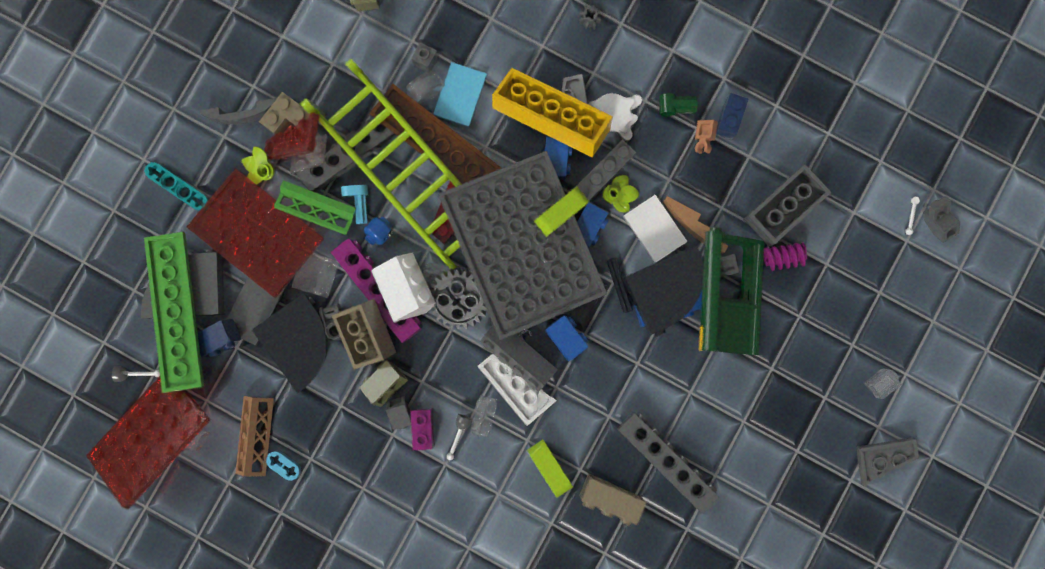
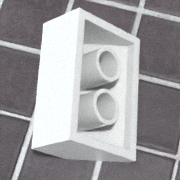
M413 252L396 256L372 269V274L393 322L425 314L436 304Z

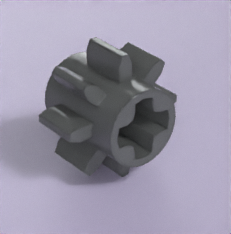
M585 5L584 12L579 11L578 16L581 17L579 24H583L585 30L588 27L595 29L596 23H601V18L598 17L601 14V10L597 11L595 5L592 7Z

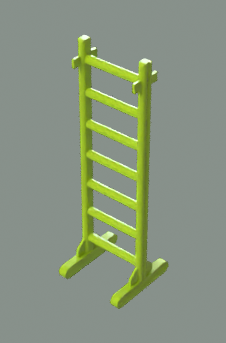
M350 58L345 64L366 87L329 120L325 118L326 114L307 98L300 104L322 124L449 269L452 268L454 271L457 266L449 256L460 247L458 241H454L443 251L430 237V234L448 219L446 212L442 213L426 229H423L410 213L446 181L450 180L455 187L462 185V183ZM372 92L385 106V109L346 142L333 126ZM392 114L405 130L366 164L352 148ZM411 136L423 149L424 153L385 186L372 169ZM430 158L444 174L405 208L391 192Z

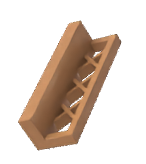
M243 397L235 474L241 476H266V458L268 456L274 398ZM259 402H267L266 411L261 414L258 411ZM262 420L265 427L259 434L256 430V425ZM260 440L263 446L257 453L254 450V444ZM258 459L261 463L260 471H252V464Z

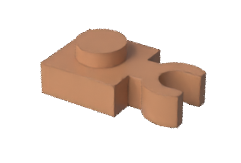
M698 120L695 139L699 142L695 146L696 152L701 154L703 147L704 152H711L710 140H715L717 121Z

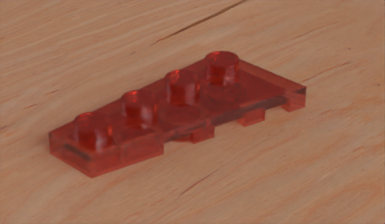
M313 112L309 114L308 119L299 120L298 125L295 127L289 126L285 133L279 132L266 140L264 151L268 156V160L314 153L320 115Z

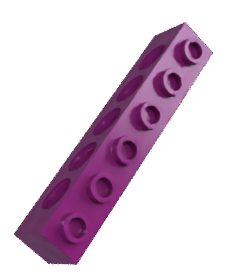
M348 238L331 251L332 255L368 301L375 299L383 320L401 343H405L422 329L420 327L422 322L417 316L407 318L403 325L393 322L389 310L386 309V303L382 294L376 295L374 293V287L377 285L372 274L374 261L368 254L364 256L361 252L363 248L357 240L352 241ZM358 255V263L352 265L350 262L351 257ZM365 270H370V278L364 280L362 273Z

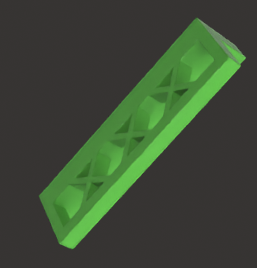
M284 180L280 186V195L274 205V208L344 235H347L356 213L355 207ZM285 197L291 199L293 205L285 206L281 202ZM309 206L311 212L303 213L299 207ZM325 212L329 215V219L321 220L317 214ZM343 219L348 222L345 228L337 226L335 221Z

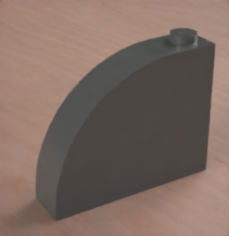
M212 249L204 250V253L189 254L195 316L224 315L223 255ZM149 284L142 299V319H153Z

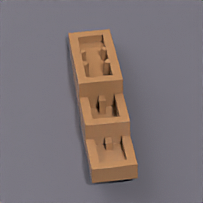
M667 196L663 201L665 207L691 235L705 245V232L709 231L710 227L698 221L701 214ZM722 243L721 254L725 253L728 245Z

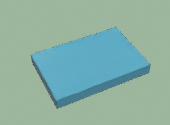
M451 62L433 115L469 128L487 74Z

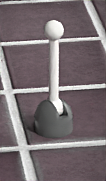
M114 366L112 379L114 382H122L128 376L160 377V370L155 372H128L125 367Z
M458 414L456 418L458 432L450 453L446 456L448 460L454 459L453 453L461 432L470 427L472 418Z

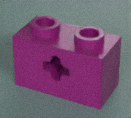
M433 409L411 410L412 450L433 449Z

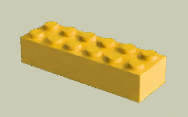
M514 68L510 69L492 94L493 109L590 157L594 156L611 130L613 116Z

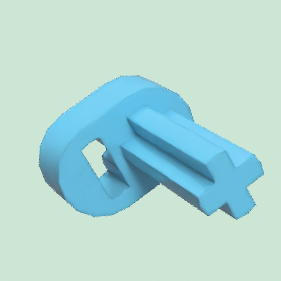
M368 185L342 186V197H354L356 224H367L366 196L368 195Z

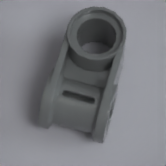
M338 302L334 306L319 308L327 337L336 341L342 340L340 334L335 337L332 334L333 328L336 327L332 315L342 311Z

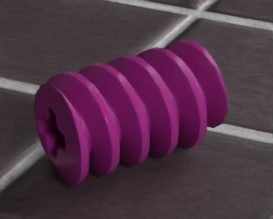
M802 242L801 244L795 243L793 246L788 244L786 246L780 245L778 248L773 246L771 249L766 247L764 248V263L766 266H770L772 271L775 270V265L778 266L779 270H782L783 264L789 269L790 263L796 268L798 267V262H800L803 267L807 260L806 246Z

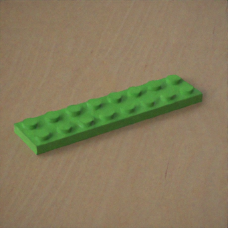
M178 232L145 237L144 243L162 393L204 387L186 234Z

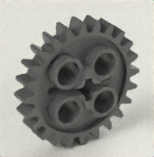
M458 267L454 273L453 269L450 268L448 274L443 271L441 276L437 275L436 281H432L430 284L433 288H429L436 303L432 307L434 310L431 314H438L436 320L438 321L442 318V325L448 322L450 323V328L455 324L458 330L461 325L467 329L469 324L474 327L476 321L480 322L482 320L481 316L484 317L487 312L485 310L487 309L472 274L468 275V269L461 273ZM454 283H460L462 289L456 288ZM441 295L447 296L449 301H444ZM468 296L474 297L476 302L469 301ZM455 309H460L463 314H457Z

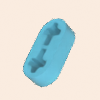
M281 451L271 452L266 458L267 465L287 480H294L301 474V466ZM279 456L278 460L281 463H283V465H281L280 463L273 464L274 459L272 457ZM285 466L288 468L295 467L294 472L296 474L289 475V470Z

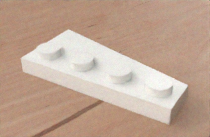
M491 354L477 366L526 426L557 401L543 392L542 389L538 392L530 388L523 378L516 376L512 369L506 364L501 363L494 354Z

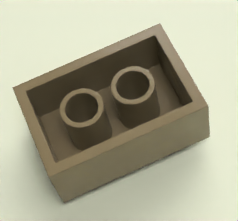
M375 299L332 315L354 369L384 360L396 353Z
M589 473L579 494L584 506L591 509L595 507L600 508L601 513L609 517L616 515L620 518L621 522L630 526L631 523L638 524L646 505V501L641 496Z

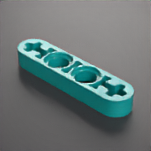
M151 162L146 165L144 172L149 179L190 207L200 212L207 211L210 208V199L158 163ZM153 168L156 169L162 176L159 177L153 174L151 170ZM169 177H173L175 180L174 185L171 187L166 186V179ZM188 187L190 194L187 197H182L181 190ZM196 197L197 199L203 200L204 205L201 206L199 205V203L192 199Z

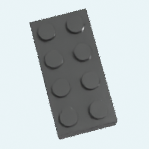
M804 164L752 210L744 220L770 247L776 244L832 192Z

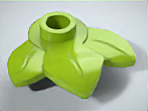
M253 147V156L246 157L241 162L249 172L246 181L250 184H259L263 180L272 179L275 170L268 161L266 152L260 147Z
M626 175L617 176L613 179L611 185H608L603 190L604 200L613 204L617 211L623 213L629 212V202L639 197L638 190L628 185L629 177ZM611 191L615 193V197L611 196Z

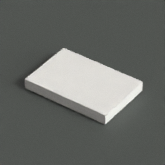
M656 195L623 216L655 263L687 242Z

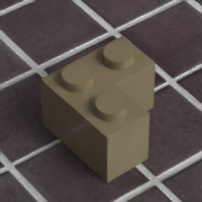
M282 92L259 123L278 138H281L291 124L304 134H307L317 119Z

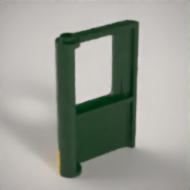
M712 227L709 231L705 232L699 350L759 355L764 241L728 235L722 232V228ZM722 243L743 248L740 299L719 297Z

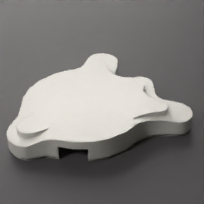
M610 93L588 103V105L613 116L610 132H616L624 141H629L632 138L631 126L638 118L635 114H632L631 110L640 106L642 102L641 96L634 95L627 98L619 94Z

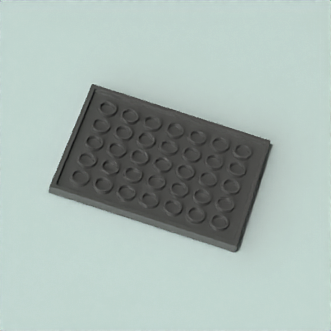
M547 151L438 194L499 340L607 294L574 215L548 236H545L534 222L565 196Z

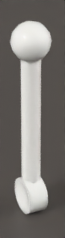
M918 197L911 199L912 210L909 225L905 231L907 235L913 234L912 226L916 205L920 202Z

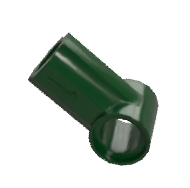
M672 93L659 95V115L696 114L697 96H676V94Z

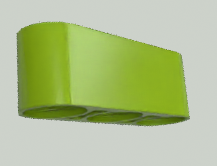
M577 186L534 222L544 235L548 236L590 201Z
M543 439L527 449V452L556 498L573 488Z

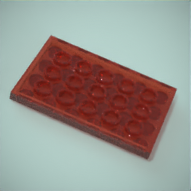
M235 168L186 227L272 297L276 298L323 242L324 238L298 217L274 208L276 200Z
M159 376L86 456L122 508L129 509L210 422V418L186 389L162 393L161 377Z

